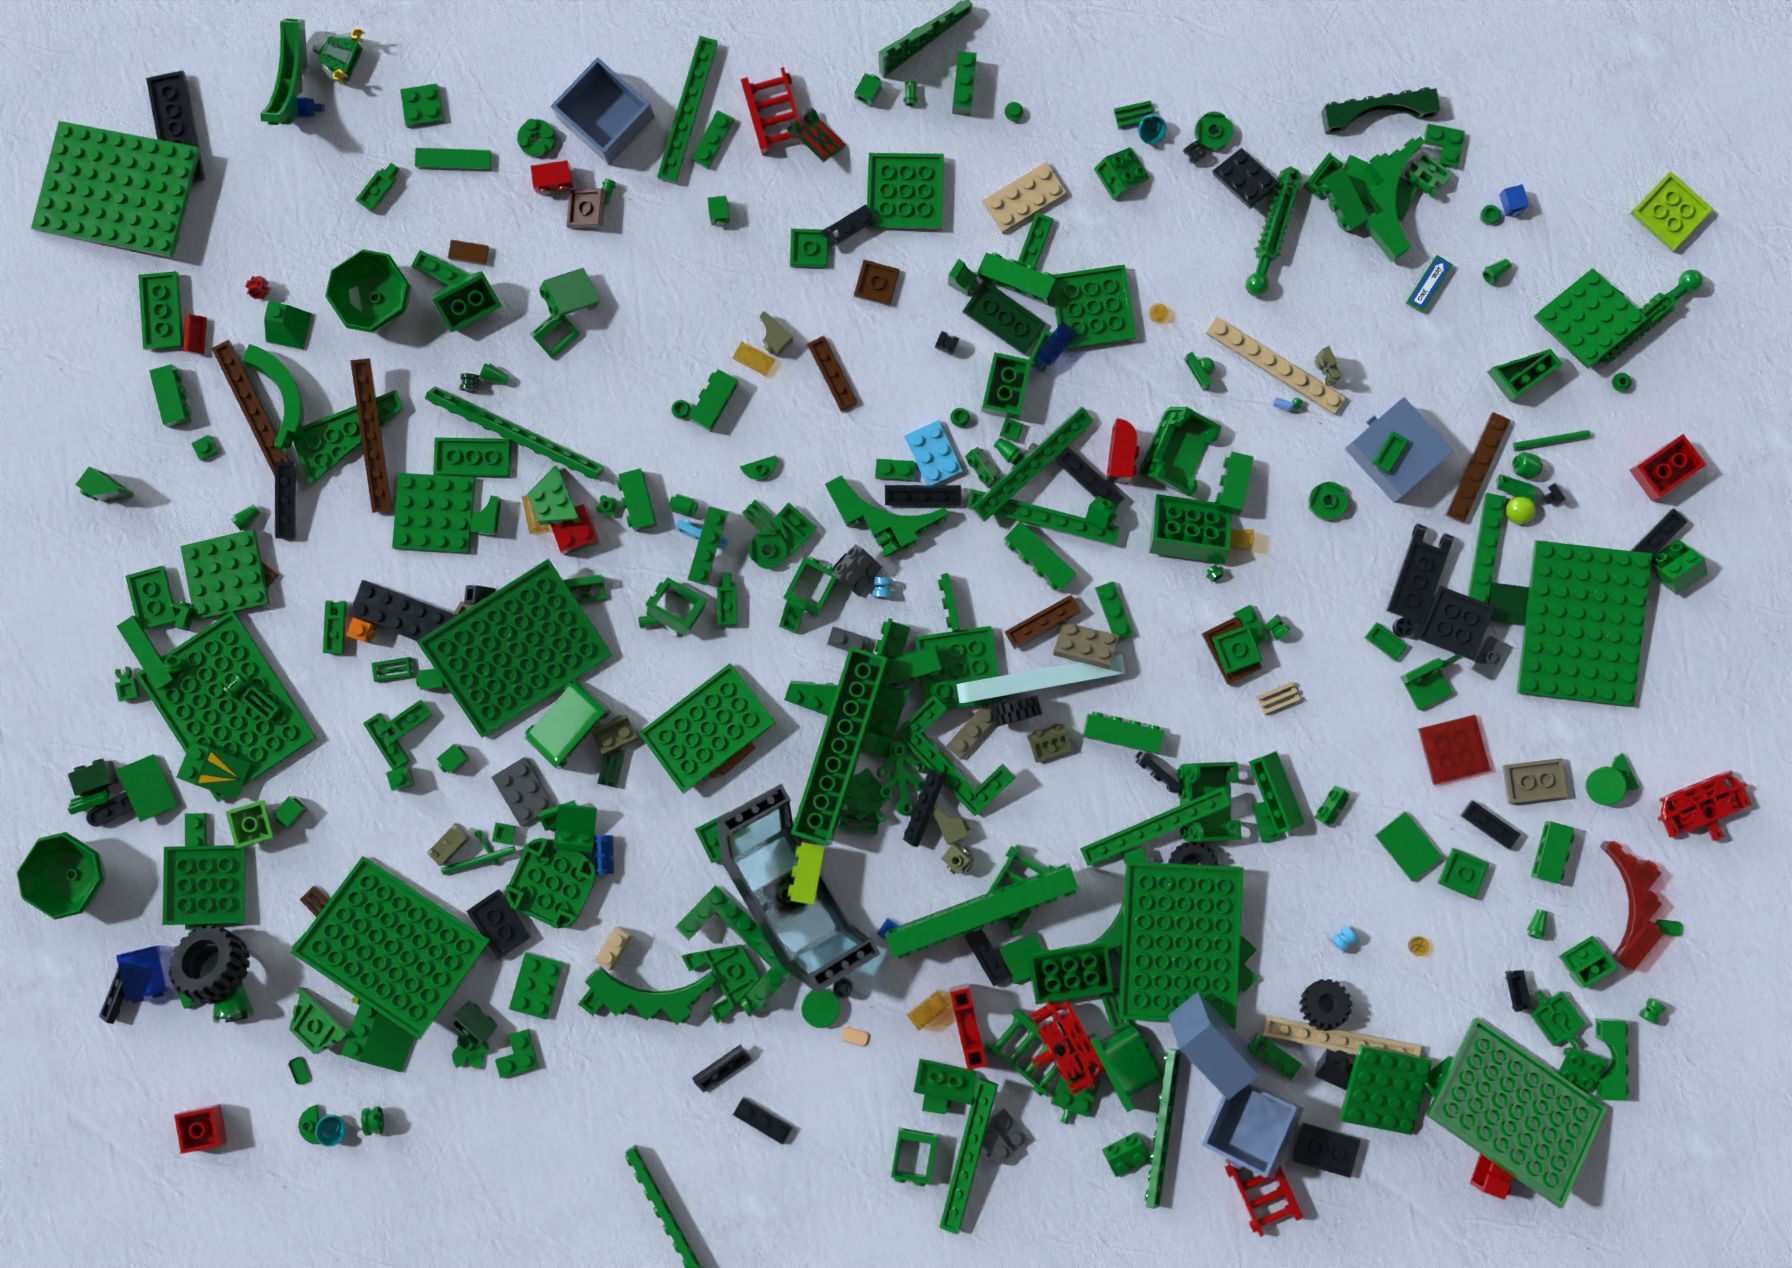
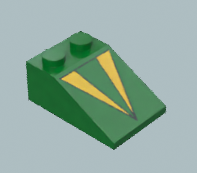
M191 741L176 778L238 799L252 763L201 742Z

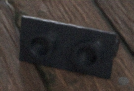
M1524 970L1505 971V979L1508 982L1513 1010L1520 1012L1523 1011L1522 1009H1532Z

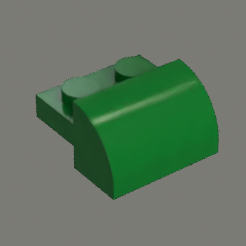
M1593 935L1558 956L1569 971V976L1582 989L1618 968L1608 953L1603 951Z

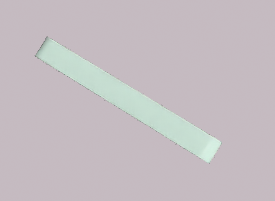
M1122 654L1113 656L1110 670L1076 662L956 684L959 702L966 703L1124 674L1125 668Z

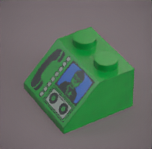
M90 466L75 484L81 489L79 491L81 494L88 498L91 497L96 501L98 499L111 501L134 495L133 492L105 472Z

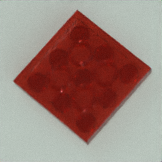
M1476 715L1418 728L1433 785L1491 771Z

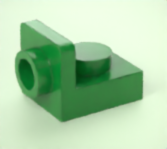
M178 601V604L171 603V607L181 609L175 618V628L189 631L194 617L193 609L189 608L190 604Z

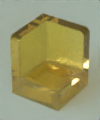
M1231 529L1230 548L1247 551L1252 549L1254 529Z

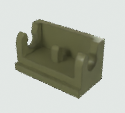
M454 823L437 843L428 850L427 854L439 866H444L471 837Z

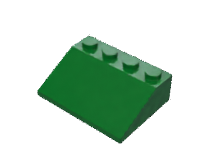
M1156 494L1149 553L1225 564L1230 552L1231 514L1218 511V504L1215 502Z
M1106 940L1028 954L1032 990L1036 1005L1044 1004L1045 1001L1055 1002L1113 992Z
M361 1001L349 1031L351 1034L346 1039L341 1055L359 1062L401 1072L415 1036Z

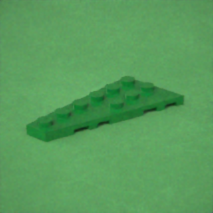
M397 390L376 397L380 427H382L401 412L404 407ZM357 405L303 426L300 439L292 437L310 485L362 444Z

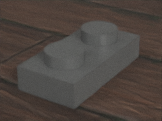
M833 626L827 645L849 652L850 646L865 651L869 638Z

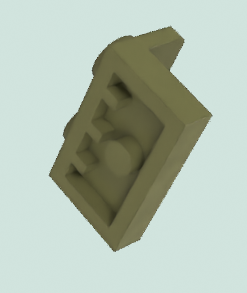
M618 715L611 722L599 724L591 731L603 756L638 740L627 715Z
M1054 724L1047 729L1035 730L1027 735L1036 763L1072 751L1068 733L1063 724Z

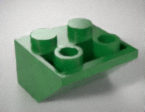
M1679 539L1654 555L1651 560V568L1659 580L1676 595L1708 574L1705 558Z

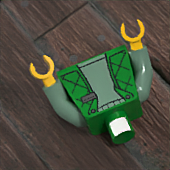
M356 27L350 33L339 34L335 37L329 36L325 44L320 42L314 44L313 52L320 54L319 61L322 63V69L329 79L337 81L341 85L343 84L341 81L343 78L348 81L350 80L363 50L360 44L356 42H363L361 35L365 34L363 30Z

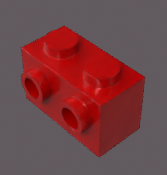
M568 160L530 166L533 188L536 193L545 195L549 194L550 191L566 192L569 188H574L571 166Z

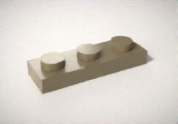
M986 704L982 705L946 745L959 759L994 722L991 709Z

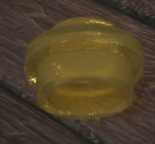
M1154 304L1149 310V316L1154 322H1163L1168 316V309L1163 304Z

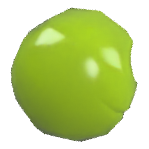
M1514 496L1506 505V516L1517 525L1527 524L1534 518L1536 513L1535 503L1524 497Z

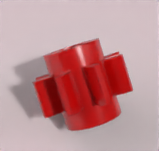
M252 276L245 285L246 288H249L247 294L254 299H264L271 290L268 287L269 281L262 276Z

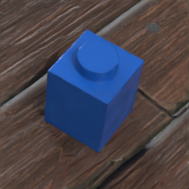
M1523 184L1505 188L1499 194L1505 216L1510 214L1512 216L1521 215L1529 206Z

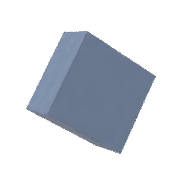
M598 57L551 105L557 119L608 165L655 117L651 105Z
M1405 397L1395 403L1380 418L1377 419L1375 415L1366 422L1369 427L1345 448L1392 502L1404 496L1453 452L1452 448ZM1394 431L1407 439L1408 443L1390 473L1386 474L1371 465L1390 432Z
M1199 992L1195 993L1168 1015L1179 1050L1228 1100L1259 1076L1245 1040Z
M1250 1082L1229 1100L1224 1095L1222 1096L1202 1146L1232 1160L1230 1165L1240 1170L1244 1166L1265 1178H1274L1304 1108Z

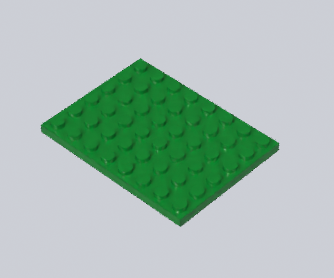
M59 121L31 229L173 258L201 149L190 145Z
M1539 540L1534 541L1517 693L1634 706L1652 553Z
M549 558L417 641L481 738L612 656L611 651Z
M234 611L229 612L161 657L165 661L168 656L175 655L180 657L184 664L181 671L171 673L175 680L164 688L156 690L144 669L135 674L185 753H187L191 741H195L252 763L243 787L317 738ZM236 674L245 678L249 685L254 684L282 708L270 724L239 699L248 689L247 687L238 694L237 699L232 698L225 692L223 687L225 685L228 686L235 679ZM253 690L251 691L271 710H274V708L270 704H268L263 698H261L256 692H254ZM249 696L246 697L252 704H254V705H255L259 710H261L266 716H269V715H270V714H269L266 710H264L259 704H257L252 698H250ZM210 790L217 802H221L229 797Z
M362 856L290 953L421 1040L488 946L490 940Z
M1126 861L1118 1019L1169 1021V1014L1195 993L1199 992L1228 1024H1236L1243 867Z
M1476 1017L1472 1020L1426 1116L1560 1209L1564 1207L1607 1111V1107Z

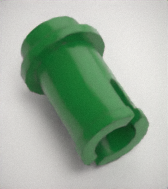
M909 81L905 82L903 102L909 107L916 106L918 102L916 97L917 82L910 81V85Z
M605 178V181H602V188L606 190L605 203L609 204L612 192L616 189V182Z
M640 616L638 618L641 629L656 625L660 627L662 625L661 622L650 616Z

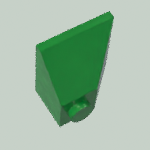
M268 301L264 317L266 342L304 350L312 313L287 304Z

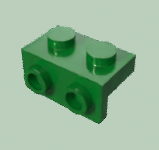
M1137 1132L1102 1149L1115 1177L1150 1160Z

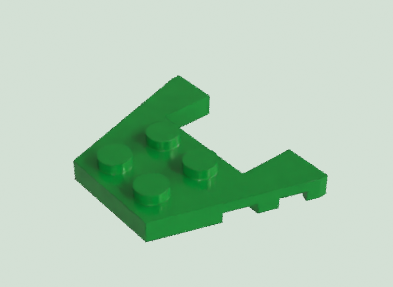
M742 944L688 953L681 956L689 972L708 962L726 998L709 1007L716 1023H719L760 979Z

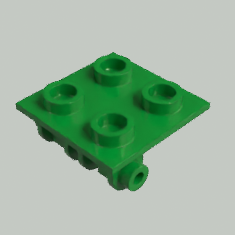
M1572 1047L1565 1048L1563 1055L1566 1057L1558 1074L1578 1088L1592 1093L1608 1060L1573 1049Z

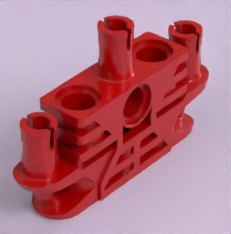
M1730 770L1659 798V801H1662V807L1658 821H1663L1669 838L1676 836V834L1680 835L1681 832H1688L1706 825L1712 841L1720 840V838L1722 839L1725 836L1717 820L1752 805L1745 789L1748 784L1740 782L1736 777L1734 778L1732 776L1733 772ZM1728 779L1732 785L1726 786L1724 780ZM1669 800H1671V802H1672V804H1673V806H1674V807L1671 808L1670 810H1669V807H1668ZM1706 808H1708L1710 811L1709 817L1705 816L1704 812Z
M1045 1001L1046 1006L1030 1013L1031 1018L1037 1017L1032 1020L1035 1025L1050 1016L1053 1018L1048 1021L1049 1023L1036 1028L1047 1051L1031 1058L1033 1063H1037L1034 1065L1035 1068L1038 1070L1053 1061L1062 1079L1066 1082L1070 1078H1075L1076 1075L1082 1074L1083 1077L1067 1085L1068 1089H1073L1070 1091L1073 1096L1088 1087L1093 1089L1094 1082L1098 1078L1099 1073H1104L1105 1069L1072 1006L1068 1001H1064V1004ZM1066 1010V1014L1060 1016L1057 1011ZM1064 1039H1066L1067 1042H1068V1044H1069V1046H1068L1065 1042H1061V1041L1064 1040ZM1057 1045H1061L1064 1049L1061 1056H1057L1055 1053ZM1095 1065V1070L1090 1074L1088 1068Z

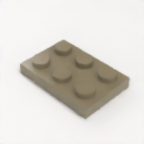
M1063 622L1053 656L1110 670L1119 635Z
M1562 758L1503 765L1508 804L1568 797Z

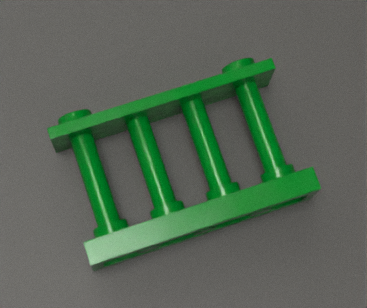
M1016 844L1015 847L1011 846L1005 856L1008 859L987 893L1002 888L998 886V883L1003 875L1014 882L1024 879L1008 869L1013 858L1038 874L1054 867L1051 865L1042 867L1018 852L1020 846ZM1026 908L1021 910V914L1018 917L1009 918V915L1001 919L1009 924L1008 926L1011 927L1009 931L1017 936L1032 910L1028 911Z
M1015 1008L1011 1013L1014 1016V1022L995 1044L990 1041L986 1043L989 1047L988 1051L994 1057L999 1055L1034 1085L1032 1089L1040 1096L1044 1094L1048 1097L1050 1094L1045 1088L1059 1071L1056 1065H1054L1038 1083L1030 1076L1036 1069L1034 1065L1037 1063L1031 1061L1025 1070L1015 1063L1034 1039H1041L1036 1029L1039 1026L1035 1025L1018 1008ZM1024 1025L1029 1029L1027 1032L1028 1036L1013 1054L1008 1057L1001 1051V1048L1016 1030ZM1045 1044L1042 1045L1043 1048L1036 1056L1047 1051ZM1057 1045L1055 1052L1061 1056L1064 1049L1061 1045Z

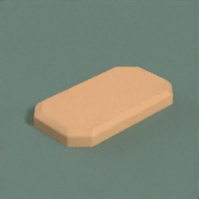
M846 1027L843 1029L841 1038L845 1042L865 1046L869 1035L865 1031Z

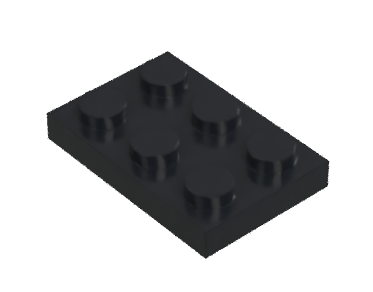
M1242 148L1213 170V175L1249 209L1279 187V182Z
M500 889L466 911L481 935L490 940L488 945L497 959L502 958L532 937L514 909L510 907L511 905Z
M1302 1122L1292 1160L1351 1178L1361 1140Z

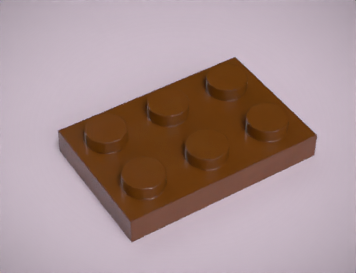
M1237 616L1201 634L1227 685L1262 669L1260 662L1228 674L1224 672L1212 638L1241 628L1242 626Z

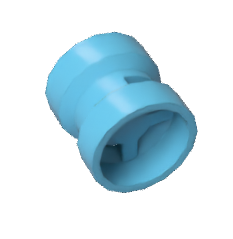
M874 577L873 584L875 589L872 591V597L891 599L890 587L892 586L893 579Z
M1347 926L1341 929L1340 934L1334 935L1331 938L1333 943L1343 953L1349 950L1351 944L1359 941L1357 936Z

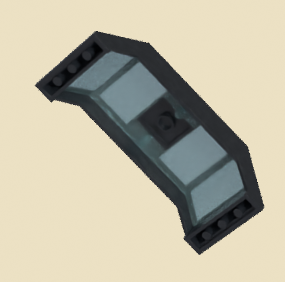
M781 783L717 819L722 863L781 966L813 991L819 993L881 953L871 937H867L851 924L821 871L814 905L791 901V897L787 896L789 885H794L795 877H791L793 865L797 866L799 859L795 857L796 848L801 846V843L804 841L800 836L791 834L794 825L790 807L791 799Z

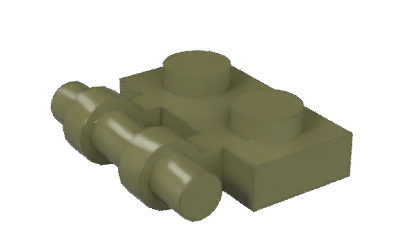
M1328 346L1315 356V365L1318 370L1322 371V374L1325 373V384L1332 386L1340 379L1341 375L1336 366L1335 356L1330 346Z

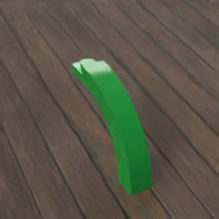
M249 344L242 359L243 363L247 368L258 371L271 379L281 392L284 416L274 447L279 453L286 454L287 449H290L292 446V437L300 439L302 433L304 408L301 394L289 371L276 357L257 346Z

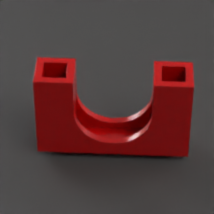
M968 983L949 987L967 1070L985 1067L987 1064Z

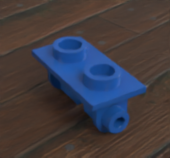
M594 835L597 874H614L613 835Z

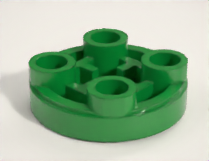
M1609 766L1599 767L1589 774L1586 780V791L1594 802L1600 805H1613L1625 796L1627 781L1620 770Z
M827 988L819 993L811 990L806 994L801 1004L803 1018L813 1027L824 1028L830 1026L836 1021L840 1013L838 997Z

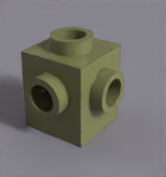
M959 843L953 844L941 857L947 864V869L953 874H966L973 867L971 863L975 860L971 856L973 853L967 847H962Z

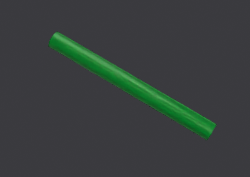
M1584 430L1514 442L1513 449L1519 450L1589 438L1590 431Z
M511 846L442 867L441 872L443 875L512 855L516 853V848Z

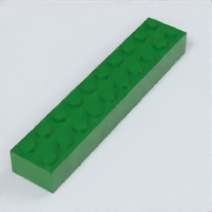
M850 646L791 834L827 846L832 845L890 662L889 658Z
M1066 863L886 931L885 937L893 958L898 956L901 959L909 956V953L913 950L920 952L927 949L929 944H942L947 941L948 937H961L965 935L967 930H980L988 922L992 925L1001 922V918L1009 915V918L1021 914L1020 911L1027 908L1028 911L1034 910L1042 902L1046 901V904L1057 901V897L1065 895V897L1074 895L1079 888L1070 863Z

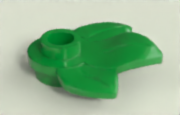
M461 1034L457 1039V1047L452 1053L455 1067L458 1068L467 1062L471 1067L479 1069L483 1062L482 1054L490 1052L488 1043L485 1041L477 1049L472 1043L465 1045L464 1040L466 1038Z

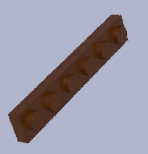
M1495 412L1490 414L1445 516L1460 523L1465 522L1510 419Z

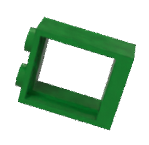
M810 556L809 559L803 558L783 598L787 601L790 597L807 604L805 610L818 617L837 578L832 575L835 568L829 565L825 568L819 565V560ZM806 565L831 577L817 606L792 594Z
M667 577L664 582L658 584L655 596L649 597L645 605L647 606L646 615L687 636L705 609L707 599ZM666 590L694 605L685 620L657 606Z
M899 1127L891 1171V1178H894V1181L906 1183L907 1180L914 1182L913 1184L917 1186L930 1185L938 1138L937 1134ZM902 1139L931 1144L926 1175L897 1170Z

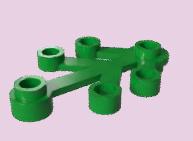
M894 741L889 745L888 758L882 767L877 769L876 773L879 778H887L890 774L889 769L894 762L896 769L886 784L879 789V794L882 797H890L892 795V788L898 781L900 801L896 805V811L900 815L907 816L912 813L913 805L908 800L906 780L913 784L917 791H922L919 788V784L922 782L924 785L925 780H919L905 769L903 760L910 764L915 772H923L925 764L922 761H917L907 753L905 743ZM897 747L901 749L899 754L896 752ZM918 763L921 765L920 770L916 768ZM882 769L885 770V775H884V776L881 775V770H882ZM885 788L888 789L887 795H884L883 790ZM906 804L908 805L907 811L904 810Z

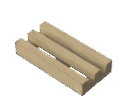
M1293 682L1256 696L1264 714L1300 700ZM1290 687L1291 691L1263 702L1262 698ZM1293 694L1294 698L1266 709L1265 705Z

